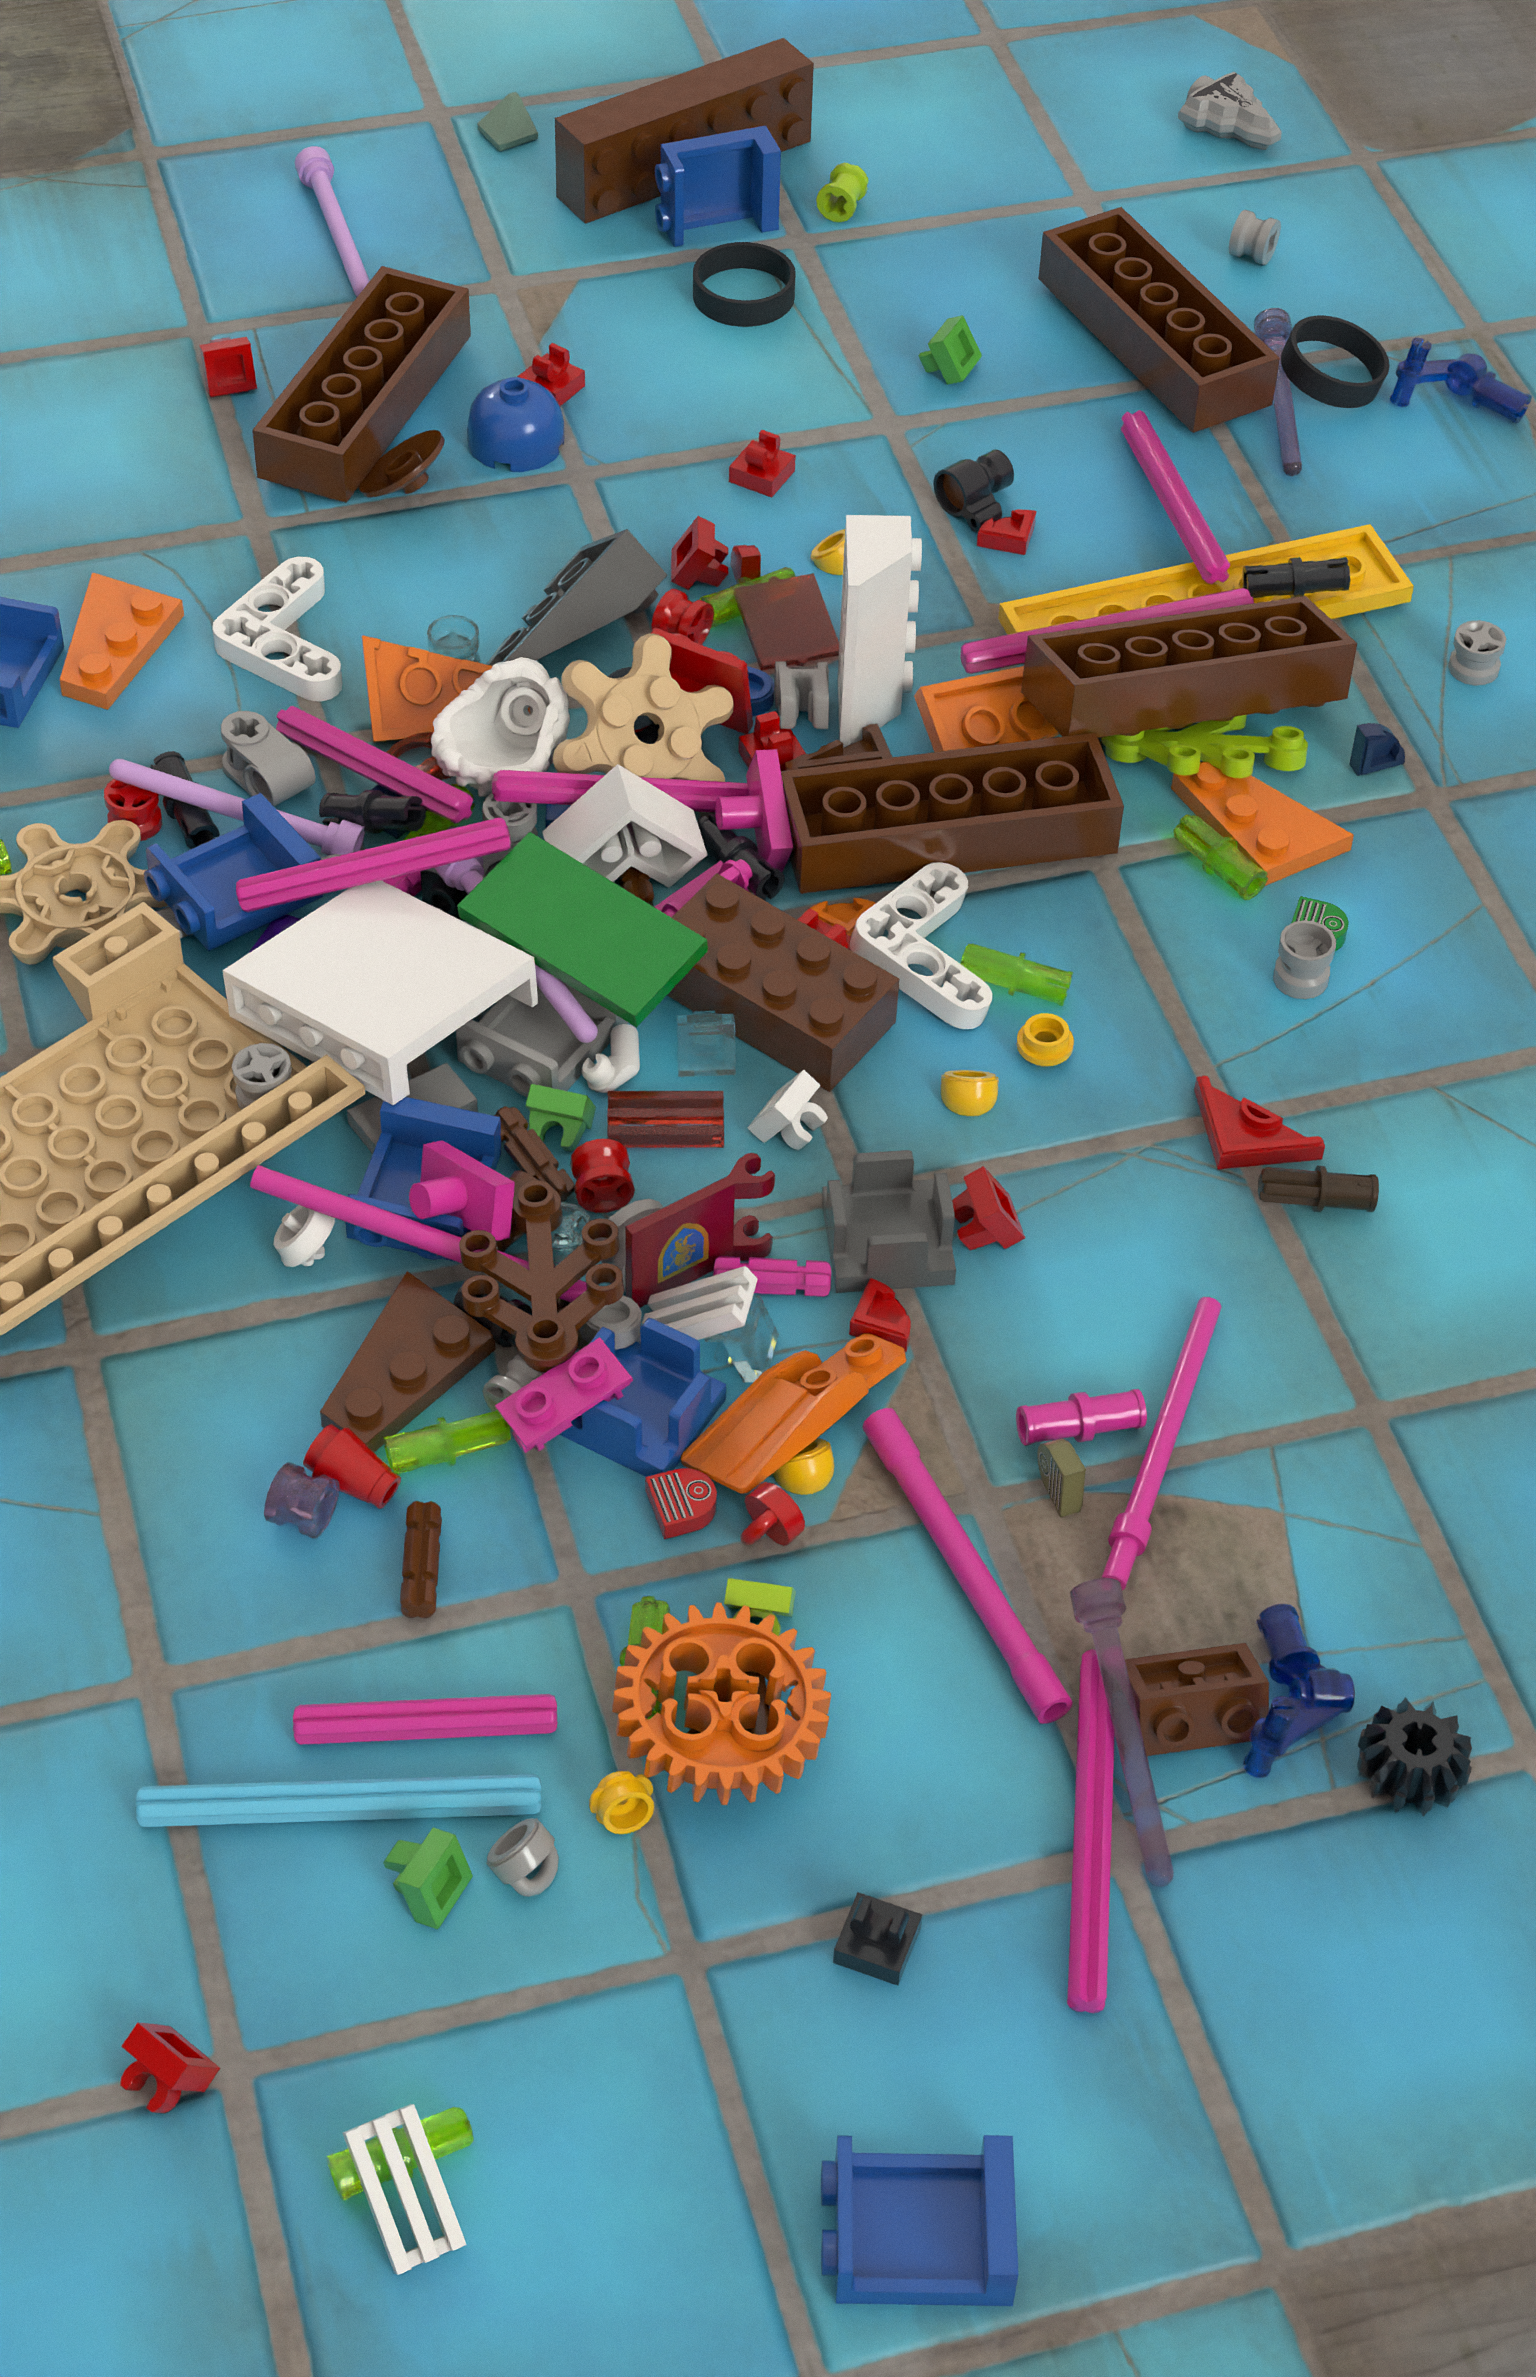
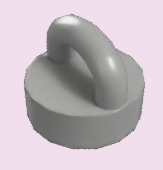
M623 1295L616 1303L605 1305L579 1331L583 1339L589 1344L599 1330L605 1327L615 1332V1350L626 1348L635 1343L640 1336L642 1312L637 1303Z
M537 1818L523 1820L510 1828L496 1841L488 1853L486 1864L503 1884H510L520 1895L527 1897L539 1895L550 1886L558 1871L559 1856L554 1846L555 1838ZM541 1864V1868L536 1876L528 1879L526 1875Z

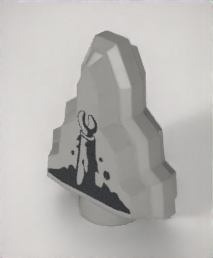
M1236 72L1226 74L1216 80L1206 75L1199 77L1190 87L1186 102L1178 113V119L1184 123L1186 128L1194 132L1205 131L1218 138H1236L1250 147L1266 150L1270 145L1281 140L1282 131L1277 123L1268 114L1267 110L1262 107V102L1254 96V89L1246 84L1244 78Z

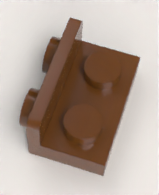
M1246 1643L1119 1660V1683L1137 1716V1746L1143 1756L1258 1741L1268 1737L1269 1681Z

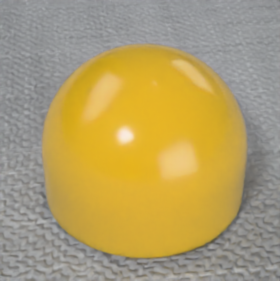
M845 529L829 535L812 550L811 559L820 570L833 575H843Z
M947 1071L941 1075L942 1101L949 1110L962 1116L982 1115L990 1111L996 1103L999 1078L993 1073L984 1071Z
M817 1438L773 1473L776 1482L783 1489L800 1495L813 1494L824 1489L830 1483L834 1474V1458L830 1443L824 1439Z

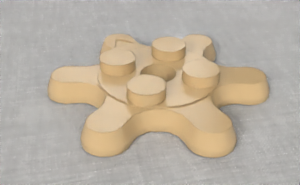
M658 634L641 636L635 642L632 650V668L627 675L621 678L607 677L594 664L585 660L571 662L564 669L561 682L564 691L584 707L588 723L585 731L580 736L563 741L554 750L553 763L558 773L588 774L591 772H603L607 774L619 764L638 777L725 782L724 774L720 768L712 764L704 756L701 750V735L706 728L721 724L729 719L734 707L732 696L728 690L715 684L708 685L695 692H686L680 689L679 684L671 677L669 671L672 649L664 637ZM646 715L655 724H659L658 738L654 744L643 743L635 735L634 722L638 716Z
M126 820L110 822L101 829L100 833L93 840L82 844H71L63 841L53 827L43 823L27 825L18 832L16 837L17 846L28 861L19 872L0 876V913H13L23 917L21 925L9 937V948L19 961L29 965L40 963L46 959L55 946L61 948L72 946L142 902H145L149 907L161 908L168 906L164 900L158 902L150 894L144 880V872L146 870L135 868L128 862L129 858L136 852L141 840L140 829L136 824ZM78 889L86 893V900L82 901L80 896L69 897L65 894Z

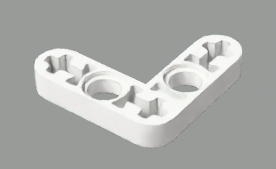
M294 557L284 561L218 616L213 622L212 628L215 650L223 659L310 701L330 700L342 690V672L339 659L332 653L285 631L324 596L325 580L324 569L321 563L310 557ZM266 605H278L282 607L281 609L272 612H262L258 610V608ZM275 652L289 654L287 658L280 660H270L265 657Z
M936 862L923 867L860 915L850 939V949L900 979V990L946 1023L960 1029H974L983 1023L992 1002L990 987L981 978L925 939L926 936L959 911L968 889L966 875L959 868L951 864ZM931 890L936 892L934 898L930 896ZM897 909H911L922 918H907L900 914ZM885 929L889 932L887 938L882 936ZM908 965H923L930 969L933 975L924 976L917 974Z

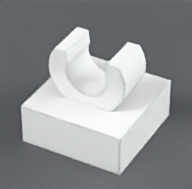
M802 1070L775 1092L747 1128L763 1143L781 1131L784 1141L791 1148L800 1150L813 1138L803 1129L800 1120L814 1131L828 1119L820 1106L808 1102L821 1085L805 1070Z

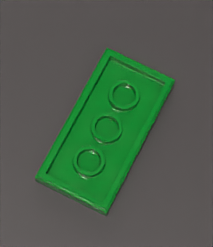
M531 832L457 905L461 919L477 929L533 956L535 965L636 1028L708 952L706 938Z

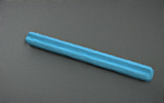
M513 1774L143 1786L138 1789L135 1805L136 1818L140 1826L162 1827L529 1815L540 1812L542 1795L541 1781L538 1775Z

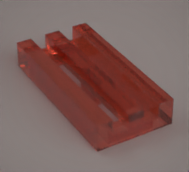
M608 1091L607 1139L618 1141L626 1148H724L723 1091ZM677 1124H712V1125H677ZM619 1125H654V1126H619Z

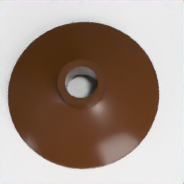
M429 430L416 434L389 450L377 461L359 485L362 494L365 497L371 498L387 495L400 489L405 494H411L420 489L429 479L426 473L427 469L436 460L444 446L445 439L441 432Z

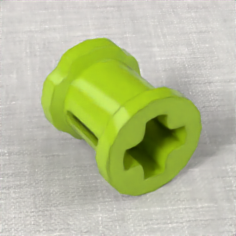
M844 162L838 164L831 171L829 184H825L820 189L816 198L817 207L826 219L833 222H844L849 220L855 213L856 201L861 200L865 196L869 182L866 173L859 166Z

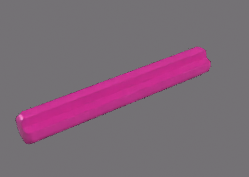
M551 1694L307 1704L295 1707L293 1713L294 1738L296 1743L301 1745L548 1734L555 1732L558 1724L557 1702L555 1696Z

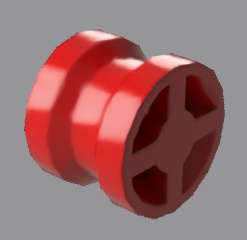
M672 588L662 596L657 604L651 627L652 630L658 628L671 634L684 635L692 642L702 645L713 624L714 608L703 600L692 602L688 599L685 592Z
M115 779L107 783L104 789L105 806L109 810L107 814L108 823L117 820L133 822L140 829V841L152 838L160 831L163 824L161 809L157 805L159 802L158 793Z
M595 1139L585 1142L576 1148L571 1155L570 1165L573 1176L577 1180L575 1194L578 1204L585 1210L595 1213H608L627 1205L634 1196L635 1187L632 1176L628 1172L630 1160L626 1147L612 1139Z

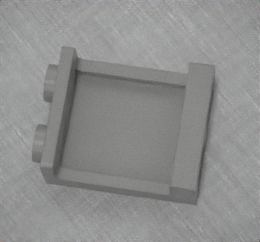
M564 983L598 1029L597 1036L592 1042L583 1043L575 1037L537 986L538 1004L534 1007L506 995L479 1022L471 1019L456 1030L458 1061L465 1064L470 1070L479 1074H486L512 1087L516 1092L525 1097H528L531 1084L568 1091L582 1075V1066L585 1060L590 1058L594 1062L596 1054H601L610 1044V1031L612 1028L620 1024H627L628 1022Z

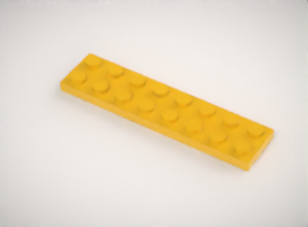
M1371 524L1225 555L1230 563V567L1227 570L1229 578L1223 583L1218 580L1213 584L1206 583L1195 563L1191 562L1003 602L999 606L998 619L1008 635L1243 588L1242 574L1244 566L1278 565L1288 563L1290 558L1299 557L1302 559V562L1324 561L1344 557L1348 559L1350 569V587L1348 591H1323L1304 594L1330 619L1411 602L1414 585ZM1290 595L1265 596L1261 598H1253L1254 603L1288 599L1291 597Z

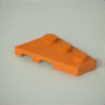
M92 572L59 679L62 696L108 710L184 617L182 600Z
M362 635L373 743L432 737L434 732L433 721L437 718V715L451 701L458 697L461 691L468 690L474 684L476 678H479L484 671L490 670L492 666Z
M1204 761L1200 762L1199 771L1196 774L1178 775L1173 773L1171 789L1263 887L1351 850L1354 837L1352 833L1252 775L1246 778L1229 777L1224 775L1221 769Z

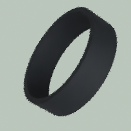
M734 242L719 245L703 253L694 264L693 301L701 313L716 322L738 327L765 325L780 319L792 308L795 300V267L785 254L767 245L751 242ZM746 268L767 272L780 279L786 286L776 294L766 298L735 300L713 293L702 283L716 273L730 269Z
M1310 316L1297 322L1281 353L1282 368L1288 379L1299 390L1321 403L1340 408H1358L1372 402L1377 396L1390 367L1388 355L1376 338L1356 324L1332 316ZM1320 341L1338 346L1358 358L1366 366L1373 380L1354 383L1333 378L1310 364L1300 352L1297 343Z

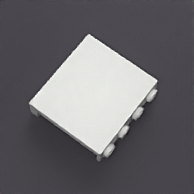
M381 880L345 890L222 970L230 1017L312 1062H316L327 1054L365 1086L366 1091L392 1105H395L410 1094L407 1074L408 1063L501 998L509 995L531 1007L538 1004L535 960L533 956Z

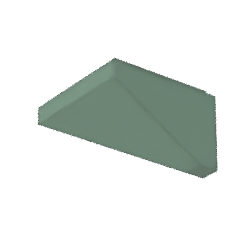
M516 92L509 93L477 123L478 130L499 151L538 139V132L520 96Z

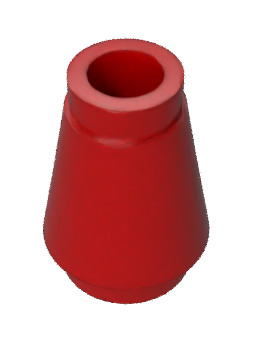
M333 1424L326 1426L314 1439L303 1460V1466L313 1472L312 1479L366 1503H371L379 1509H382L391 1500L401 1482V1477L392 1472V1469L349 1427L340 1430Z

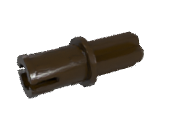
M1317 1165L1315 1171L1266 1167L1262 1169L1258 1179V1196L1263 1202L1312 1206L1314 1212H1322L1324 1207L1374 1212L1378 1202L1379 1181L1375 1174L1327 1172L1325 1166Z

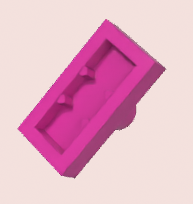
M777 749L756 750L746 774L749 796L717 797L715 804L716 823L719 830L754 828L758 854L774 868L783 872L793 850L778 752Z
M443 1140L423 1144L420 1182L413 1184L409 1192L410 1206L414 1214L420 1219L443 1214L459 1217L463 1220V1225L471 1231H487L495 1237L496 1241L510 1238L515 1182Z

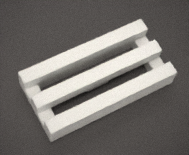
M746 1266L650 1295L648 1306L653 1311L644 1314L642 1324L647 1318H652L697 1340L745 1326L758 1279ZM640 1336L638 1337L636 1342L640 1343Z
M409 2104L343 2132L394 2274H402L411 2270L413 2266L423 2262L427 2263L445 2252L454 2251L467 2245L414 2104ZM400 2125L403 2126L443 2233V2236L434 2240L392 2128ZM374 2136H377L418 2246L406 2252L364 2141Z

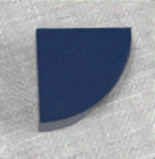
M1376 723L1357 725L1349 763L1357 776L1405 763L1404 749L1389 728Z

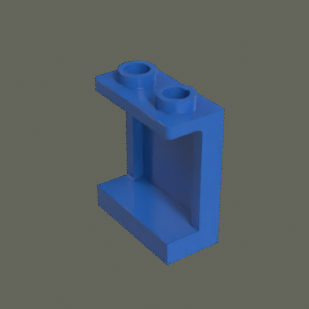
M761 126L661 144V164H656L655 178L657 187L661 192V203L655 205V218L660 232H666L674 247L684 245V230L752 217L761 233L779 230L781 150L768 128Z
M0 597V725L20 727L64 649L60 616L56 607Z
M262 793L242 801L244 825L172 859L157 843L146 848L148 870L144 872V880L150 894L158 902L164 900L174 912L176 921L182 931L187 935L194 934L208 951L323 897V894L251 912L243 911L239 905L236 895V882L240 879L321 860V857Z
M409 1097L403 1098L395 1105L383 1101L380 1108V1137L357 1195L348 1194L347 1197L462 1238L471 1230L464 1227L461 1218L443 1214L420 1219L411 1209L409 1192L412 1185L419 1183L421 1179L423 1144L443 1140L489 1168L496 1170L502 1153L500 1117ZM345 1222L347 1238L359 1240L365 1245L372 1247L386 1246L409 1251L431 1260L445 1259L453 1261Z
M837 2135L835 2161L822 2160L821 2206H835V2230L822 2229L821 2274L822 2276H835L836 2304L1013 2306L1019 2275L1013 2136L984 2135L981 2155L855 2153L852 2152V2136Z

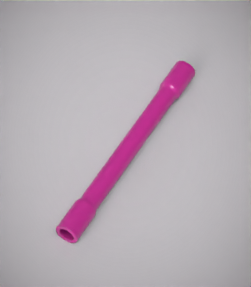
M883 1408L872 1413L864 1421L863 1431L886 1469L895 1476L1010 1667L1012 1679L1038 1722L1047 1724L1060 1719L1071 1709L1073 1704L1071 1698L1046 1657L1038 1652L923 1464L919 1449L892 1408Z

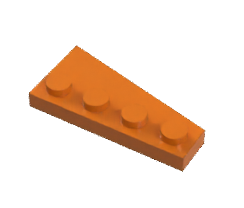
M1024 666L922 686L914 695L934 752L1053 738L1059 735V733L1021 693Z

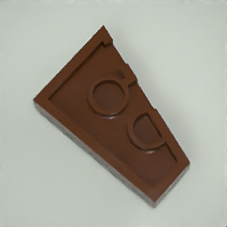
M407 1271L320 1410L322 1427L325 1428L329 1424H333L340 1430L349 1427L373 1452H376L496 1350L495 1340L491 1331Z

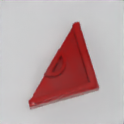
M1208 1076L1196 1077L1194 1091L1218 1170L1323 1159L1325 1144L1321 1137H1305L1283 1125V1118L1245 1097L1240 1102L1211 1086Z

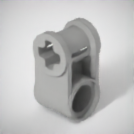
M237 711L223 719L221 723V737L227 744V751L222 758L223 772L248 792L251 797L262 793L275 807L315 783V770L305 751L297 744L289 741L269 724L262 715L251 711Z

